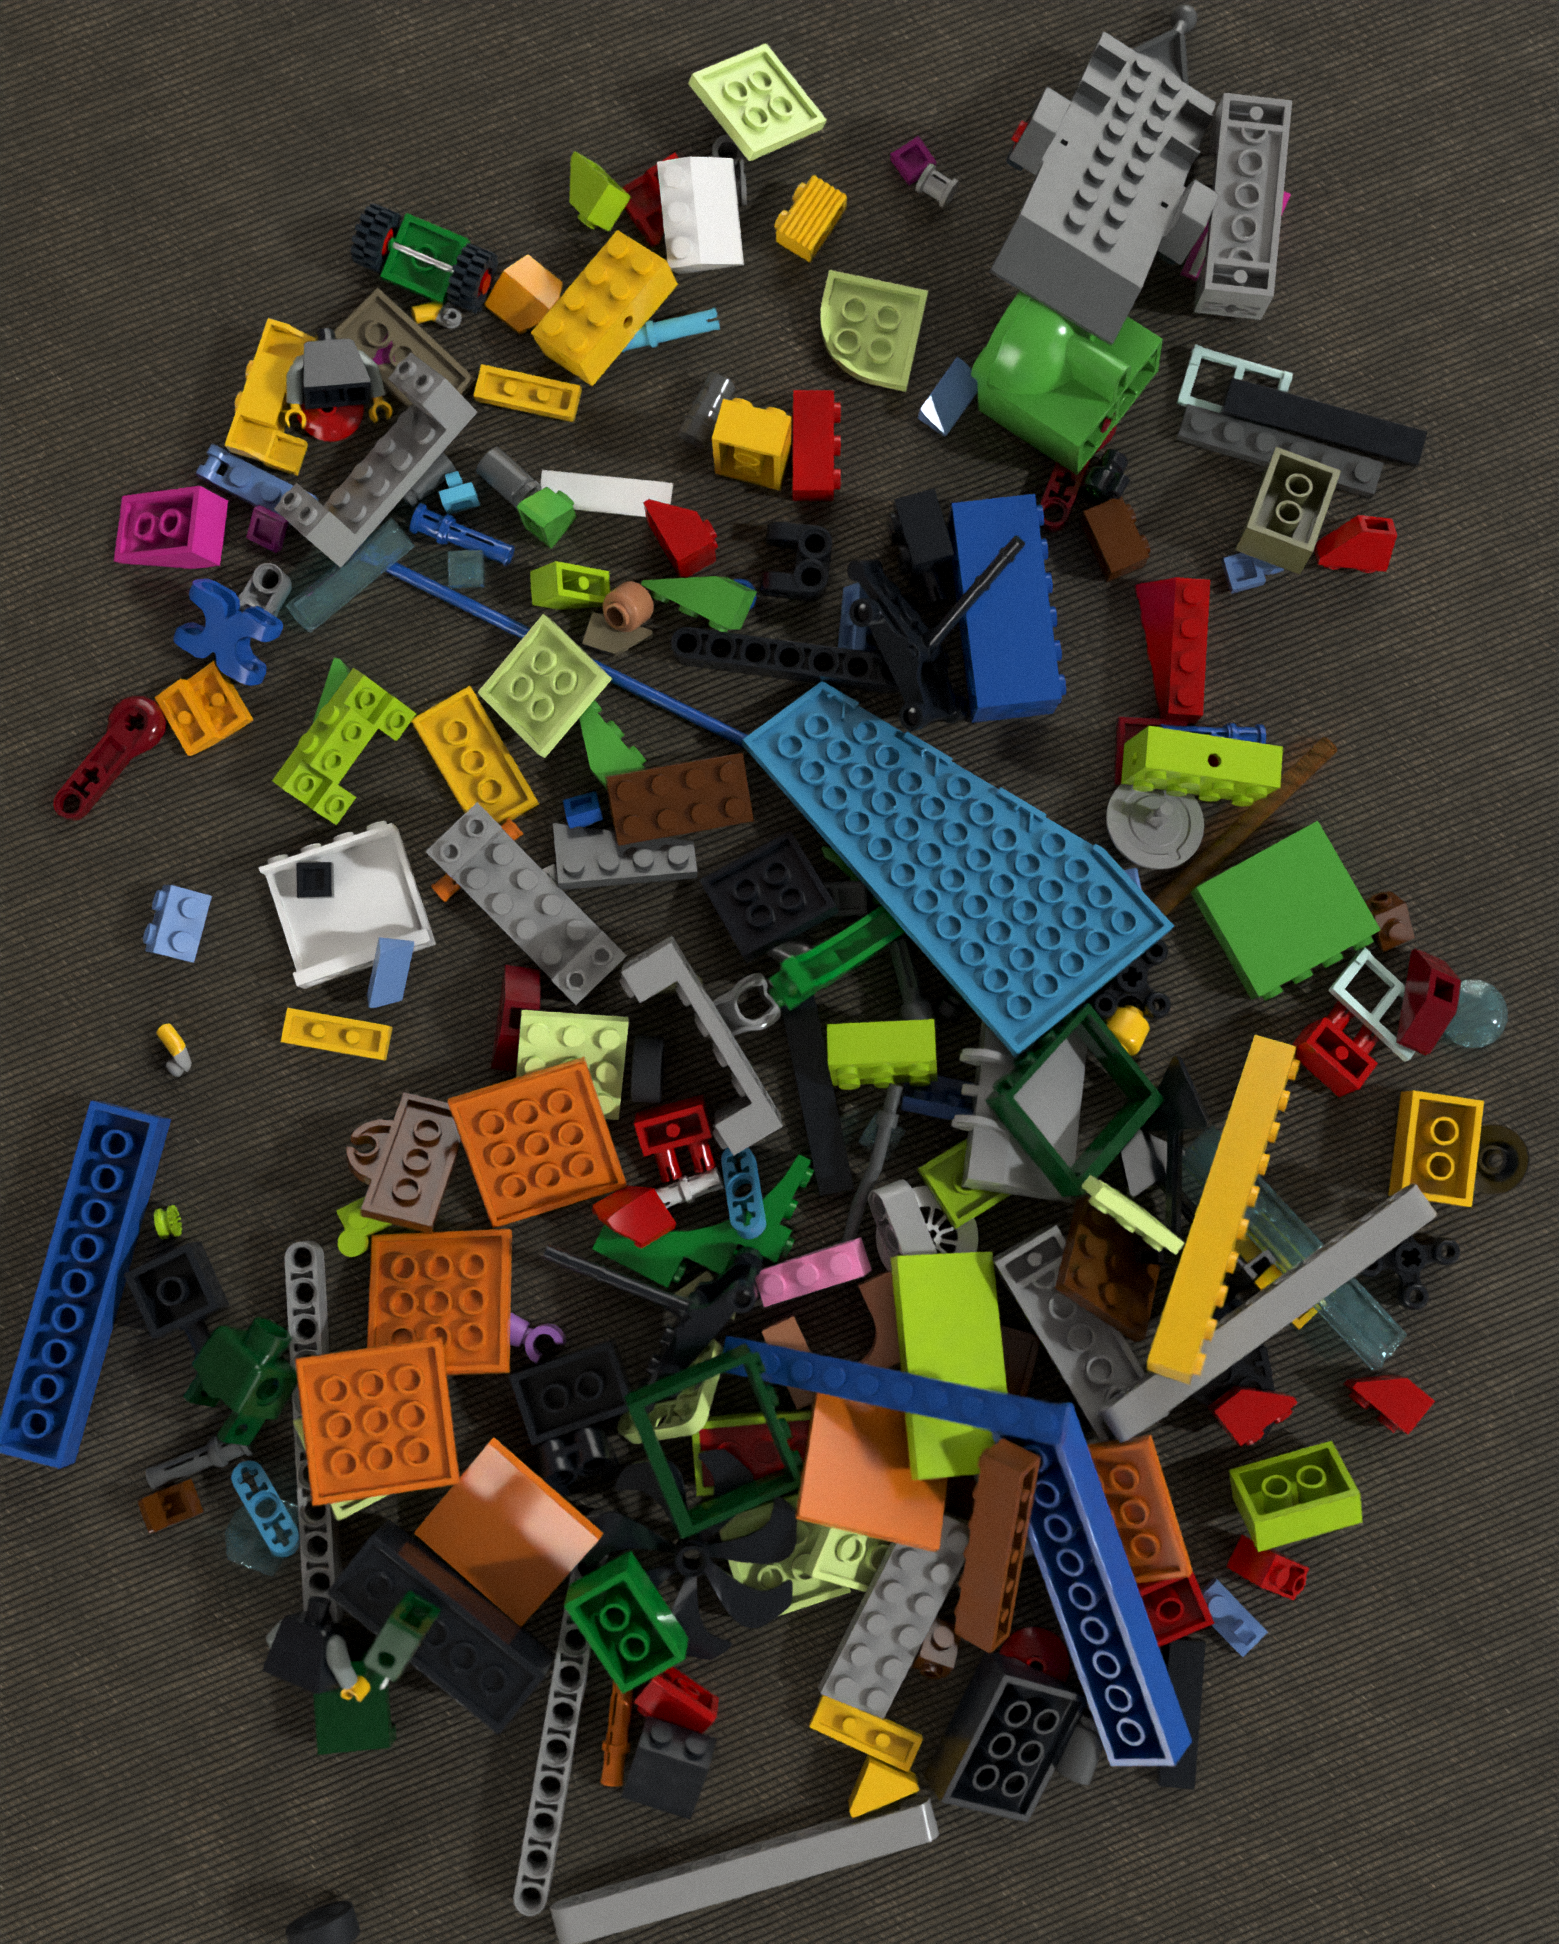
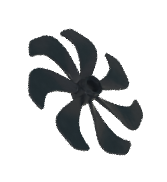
M725 1449L706 1450L698 1454V1458L706 1465L714 1477V1494L712 1499L754 1481V1476L749 1468ZM650 1460L635 1462L623 1469L616 1481L615 1489L639 1490L650 1495L663 1508L680 1538L675 1545L624 1514L605 1512L596 1517L592 1523L604 1534L582 1559L587 1569L594 1571L598 1563L608 1553L616 1550L639 1548L674 1553V1561L645 1570V1573L655 1588L677 1570L685 1576L671 1612L688 1636L687 1656L712 1660L731 1647L729 1640L721 1639L709 1633L702 1622L697 1599V1576L703 1573L706 1574L728 1613L744 1627H762L790 1607L793 1594L792 1580L788 1579L768 1590H759L739 1582L710 1560V1557L744 1563L771 1564L788 1558L793 1553L796 1545L797 1519H795L796 1510L781 1496L774 1498L769 1521L763 1527L748 1535L708 1543L707 1540L735 1517L733 1516L682 1539ZM666 1460L686 1510H688L685 1485L680 1469L673 1462ZM688 1550H697L701 1555L696 1559H689L684 1556V1553Z

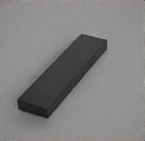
M1179 1638L1167 1643L1166 1669L1192 1742L1175 1766H1158V1786L1195 1790L1206 1647L1204 1640Z

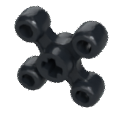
M1160 939L1112 978L1104 992L1097 993L1090 998L1088 1003L1102 1020L1111 1018L1117 1011L1119 1001L1126 997L1136 1000L1144 1016L1150 1020L1162 1019L1169 1013L1171 1003L1168 996L1162 992L1154 991L1147 984L1148 970L1153 966H1158L1167 958L1168 948L1164 941ZM1150 948L1156 951V957L1150 954ZM1126 973L1127 977L1133 978V983L1129 986L1128 981H1123L1122 975ZM1099 1001L1106 1005V1011H1102L1099 1008ZM1153 1001L1157 1002V1004L1159 1005L1158 1011H1156L1153 1008Z
M1411 1235L1373 1262L1368 1269L1365 1268L1358 1274L1364 1277H1374L1385 1269L1395 1271L1400 1279V1287L1397 1291L1399 1303L1409 1310H1419L1429 1300L1428 1291L1420 1281V1271L1430 1262H1435L1439 1265L1454 1264L1460 1256V1248L1453 1239L1448 1237H1439L1427 1245H1421ZM1443 1246H1446L1447 1254L1443 1257L1441 1249ZM1402 1251H1410L1407 1255L1411 1258L1409 1263H1402L1405 1259L1401 1257ZM1414 1290L1416 1298L1411 1301L1409 1298L1410 1293Z

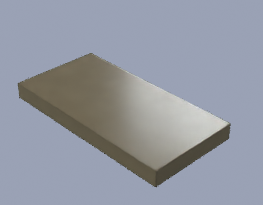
M378 287L334 330L336 339L349 338L353 340L357 350L363 351L372 360L378 349L387 347L392 341L393 348L389 354L391 363L379 364L378 366L384 388L407 409L413 403L388 378L395 371L397 365L410 353L445 377L463 397L477 383L476 379Z

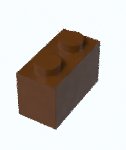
M1122 496L1120 499L1113 498L1085 510L1079 520V524L1106 582L1144 567L1150 557L1148 540L1145 535H1139L1134 524L1136 523L1134 510L1130 504H1125Z

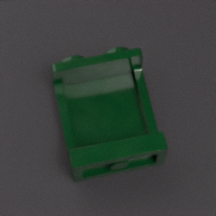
M372 1647L361 1648L358 1650V1654H348L350 1664L356 1675L365 1678L370 1667L365 1664L364 1660ZM388 1683L383 1689L370 1685V1691L361 1702H357L354 1695L349 1700L343 1699L341 1696L343 1688L341 1686L340 1688L320 1694L313 1693L318 1755L390 1748L396 1740V1723L391 1724Z

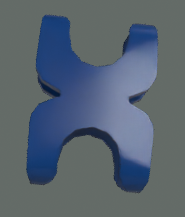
M211 579L194 580L189 591V598L203 610L206 624L202 626L191 622L177 627L173 638L175 644L197 658H206L214 652L216 654V664L222 673L248 686L261 684L266 675L267 668L266 664L253 654L250 647V638L261 642H270L280 637L283 630L282 621L259 606H250L241 612L240 599L235 592Z

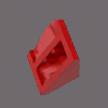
M627 1185V1187L617 1190L592 1205V1212L597 1215L601 1222L614 1232L634 1241V1245L641 1249L675 1229L676 1226L675 1220L654 1188Z

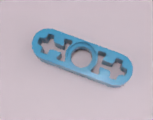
M749 1147L734 1156L730 1149L726 1148L722 1153L721 1163L730 1222L741 1238L754 1239L761 1235L766 1227L757 1162ZM738 1157H743L740 1161L741 1169L743 1170L741 1173H739L734 1165L737 1163ZM743 1184L752 1185V1189L747 1196L741 1198L735 1196L739 1186ZM743 1209H748L753 1217L750 1219V1225L744 1226L746 1214Z
M255 1461L241 1462L235 1467L231 1477L237 1494L270 1552L278 1557L292 1555L300 1545V1534L262 1466ZM249 1471L251 1475L258 1473L254 1480L260 1492L253 1495L247 1483L240 1485L244 1480L243 1474ZM266 1499L274 1501L276 1503V1510L273 1515L261 1518L256 1514V1507L261 1501ZM277 1522L284 1534L292 1533L289 1536L290 1544L285 1547L281 1543L273 1544L278 1540L276 1532L272 1527Z

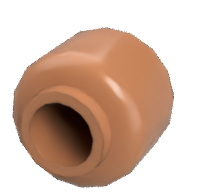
M633 581L623 582L607 594L602 603L606 622L612 628L624 633L634 631L646 622L653 613L651 595L646 588Z

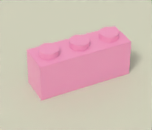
M858 1237L764 1267L759 1275L755 1277V1281L763 1305L767 1307L865 1276L872 1269L862 1238Z

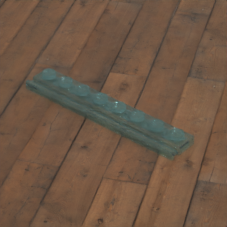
M1213 1125L1211 1128L1205 1129L1183 1154L1182 1159L1184 1168L1203 1188L1205 1187L1222 1135ZM1258 1174L1254 1185L1260 1187L1258 1198L1254 1208L1247 1206L1244 1219L1250 1220L1246 1235L1262 1252L1267 1249L1277 1260L1274 1265L1284 1274L1324 1244ZM1355 1277L1348 1280L1313 1306L1372 1371L1382 1368L1383 1362L1393 1354L1407 1336V1333Z

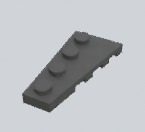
M553 823L558 888L561 890L697 878L694 841L658 838L618 846L614 831L579 826L570 829L569 825Z

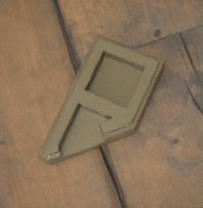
M592 612L582 645L583 647L616 657L638 643L651 639L653 630L639 626L632 632L624 633L612 628L606 622L604 615Z

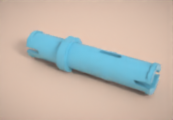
M716 308L658 322H653V320L647 321L622 352L651 345L652 348L659 346L658 343L720 330L719 320L707 322L708 319L718 316Z

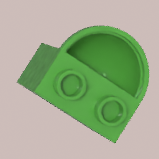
M1019 291L997 324L988 344L981 351L973 365L971 377L977 380L978 410L1078 475L1104 442L1110 431L1118 424L1158 372L1163 339L1127 316L1114 343L1110 346L1054 310ZM1105 416L1109 419L1111 418V425L1106 432H1100Z

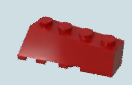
M1175 577L1135 584L1136 598L1139 600L1142 628H1144L1147 641L1148 660L1151 662L1154 677L1152 680L1160 719L1187 721V724H1196L1203 716L1210 580Z

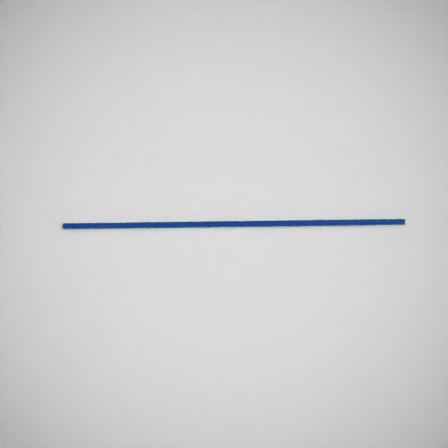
M362 545L352 555L521 639L531 629ZM594 660L612 678L610 683L744 748L742 741L748 736L747 734Z

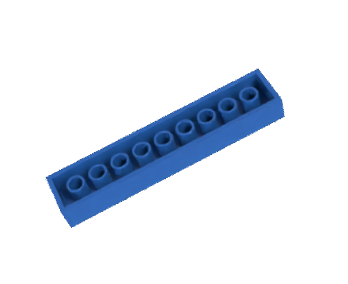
M90 1101L0 1418V1453L59 1469L75 1463L126 1283L124 1274L129 1272L170 1126V1118L107 1102Z
M1059 1404L1071 1407L1064 1446L991 1431L995 1444L1004 1438L1041 1457L1027 1534L1110 1765L1175 1766L1192 1742L1073 1404Z

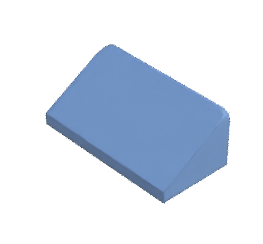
M956 357L924 402L918 414L920 421L944 437L948 435L978 392L977 380L971 377L972 369L962 359Z
M379 937L367 992L369 1008H377L402 1001L414 941Z

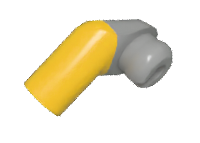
M430 302L411 307L413 320L417 324L432 320L446 328H456L462 320L460 310L448 302L445 306L436 302Z
M169 1023L162 1025L158 1028L156 1034L173 1056V1059L166 1063V1068L173 1076L179 1077L184 1071H189L192 1062L183 1039L174 1027Z

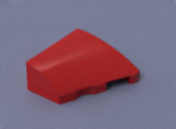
M674 153L662 161L678 159V157ZM657 164L648 169L645 174L622 187L631 196L624 209L652 247L660 242L664 234Z

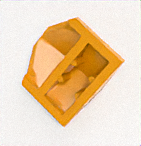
M527 254L503 270L484 305L520 335L525 333L527 329L536 326L558 301L563 289V283Z

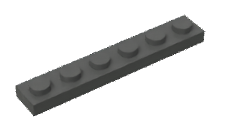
M1187 404L1176 437L1178 441L1264 467L1267 466L1275 447H1279L1341 470L1335 488L1370 499L1375 494L1384 464L1383 462L1191 404Z

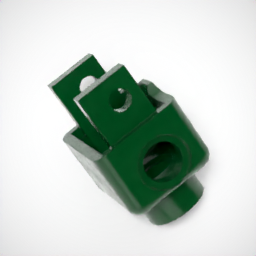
M254 1318L247 1331L229 1326L217 1327L191 1363L198 1373L183 1395L188 1403L215 1407L221 1399L232 1410L217 1434V1437L222 1442L249 1446L266 1418L273 1420L279 1418L298 1384L296 1370L282 1357L291 1343L292 1337L284 1328L268 1319Z

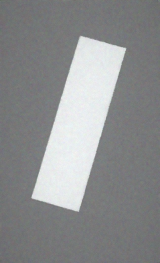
M542 470L540 484L542 489L548 487L555 493L558 490L564 492L573 500L574 510L646 517L643 502L648 499L671 505L673 483L548 470Z

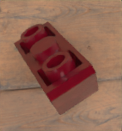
M1416 948L1411 950L1396 1043L1426 1056L1431 1053L1457 1012L1461 980L1444 960Z
M504 965L491 1069L516 1072L521 1010L539 1011L540 1009L539 969Z

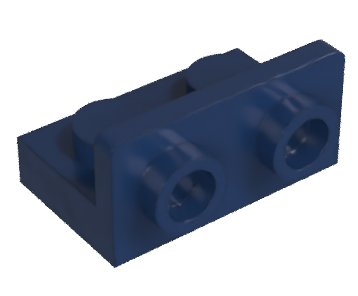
M938 1075V1081H931V1084L927 1086L916 1087L906 1082L903 1086L900 1101L901 1110L949 1120L954 1119L955 1115H973L972 1096L963 1095L961 1092L963 1084L974 1085V1082Z

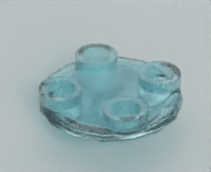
M1481 980L1461 981L1457 1012L1443 1035L1450 1038L1454 1043L1466 1048H1482L1494 1043L1503 1033L1508 1021L1507 1005L1502 994L1493 985Z

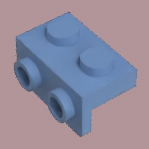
M163 885L162 890H157L153 899L152 909L156 910L153 923H149L144 932L143 943L147 944L145 951L194 963L212 896L174 885Z

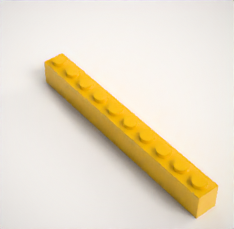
M1254 1035L1147 1360V1371L1189 1385L1194 1374L1201 1376L1207 1356L1201 1353L1204 1340L1212 1341L1218 1321L1212 1319L1215 1306L1223 1307L1228 1286L1222 1284L1226 1272L1234 1273L1239 1253L1233 1250L1237 1239L1244 1241L1250 1221L1244 1219L1247 1206L1255 1207L1260 1187L1254 1186L1258 1174L1264 1176L1266 1173L1270 1155L1265 1154L1268 1142L1275 1144L1281 1124L1275 1122L1278 1110L1285 1112L1291 1093L1286 1091L1285 1088L1288 1079L1295 1081L1298 1073L1300 1060L1295 1059L1297 1046Z

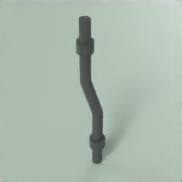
M889 1083L883 1110L878 1111L876 1119L878 1129L869 1164L851 1202L841 1243L855 1239L858 1236L864 1208L868 1201V1194L873 1190L882 1170L892 1128L896 1129L899 1114L896 1113L903 1086ZM845 1282L834 1285V1287L844 1288Z

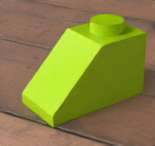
M574 151L571 156L569 203L579 212L577 218L582 223L592 229H595L598 225L610 232L631 196L598 164Z
M558 561L530 571L532 605L558 610L602 607L605 596L610 593L609 571Z

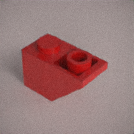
M1357 515L1316 542L1314 551L1317 563L1328 569L1344 567L1357 569L1364 573H1373L1375 571L1387 572L1397 532L1392 518Z
M1397 1374L1351 1378L1343 1383L1351 1391L1348 1397L1364 1410L1371 1407L1379 1414L1376 1420L1392 1433L1399 1430L1409 1435L1435 1402L1408 1378Z
M1235 1385L1207 1407L1234 1443L1239 1446L1243 1444L1249 1446L1264 1435L1263 1429L1272 1422L1278 1424L1287 1419L1293 1413L1291 1408L1298 1402L1293 1396L1286 1393Z
M1241 1535L1226 1566L1257 1586L1291 1600H1295L1297 1594L1305 1587L1306 1575L1310 1569L1272 1548L1258 1552L1252 1538Z

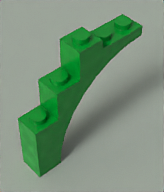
M881 905L824 943L803 954L792 955L782 962L781 971L769 979L772 988L767 991L779 1008L786 1005L789 1011H791L820 989L827 988L853 968L860 967L888 947L893 941L905 935L906 932Z
M798 1154L784 1178L763 1198L766 1227L762 1234L754 1239L741 1238L731 1225L730 1219L717 1225L695 1230L670 1231L641 1249L634 1245V1241L614 1232L604 1224L592 1250L667 1288L671 1285L672 1281L679 1284L688 1264L682 1262L684 1257L721 1275L726 1268L728 1269L734 1264L738 1243L744 1247L757 1249L762 1256L774 1262H777L779 1256L786 1259L795 1239L789 1237L792 1229L780 1224L782 1218L790 1220L798 1204V1201L792 1198L798 1186L806 1188L814 1172L813 1169L808 1167L811 1160ZM748 1210L745 1211L746 1223H744V1226L750 1225V1219L753 1218Z

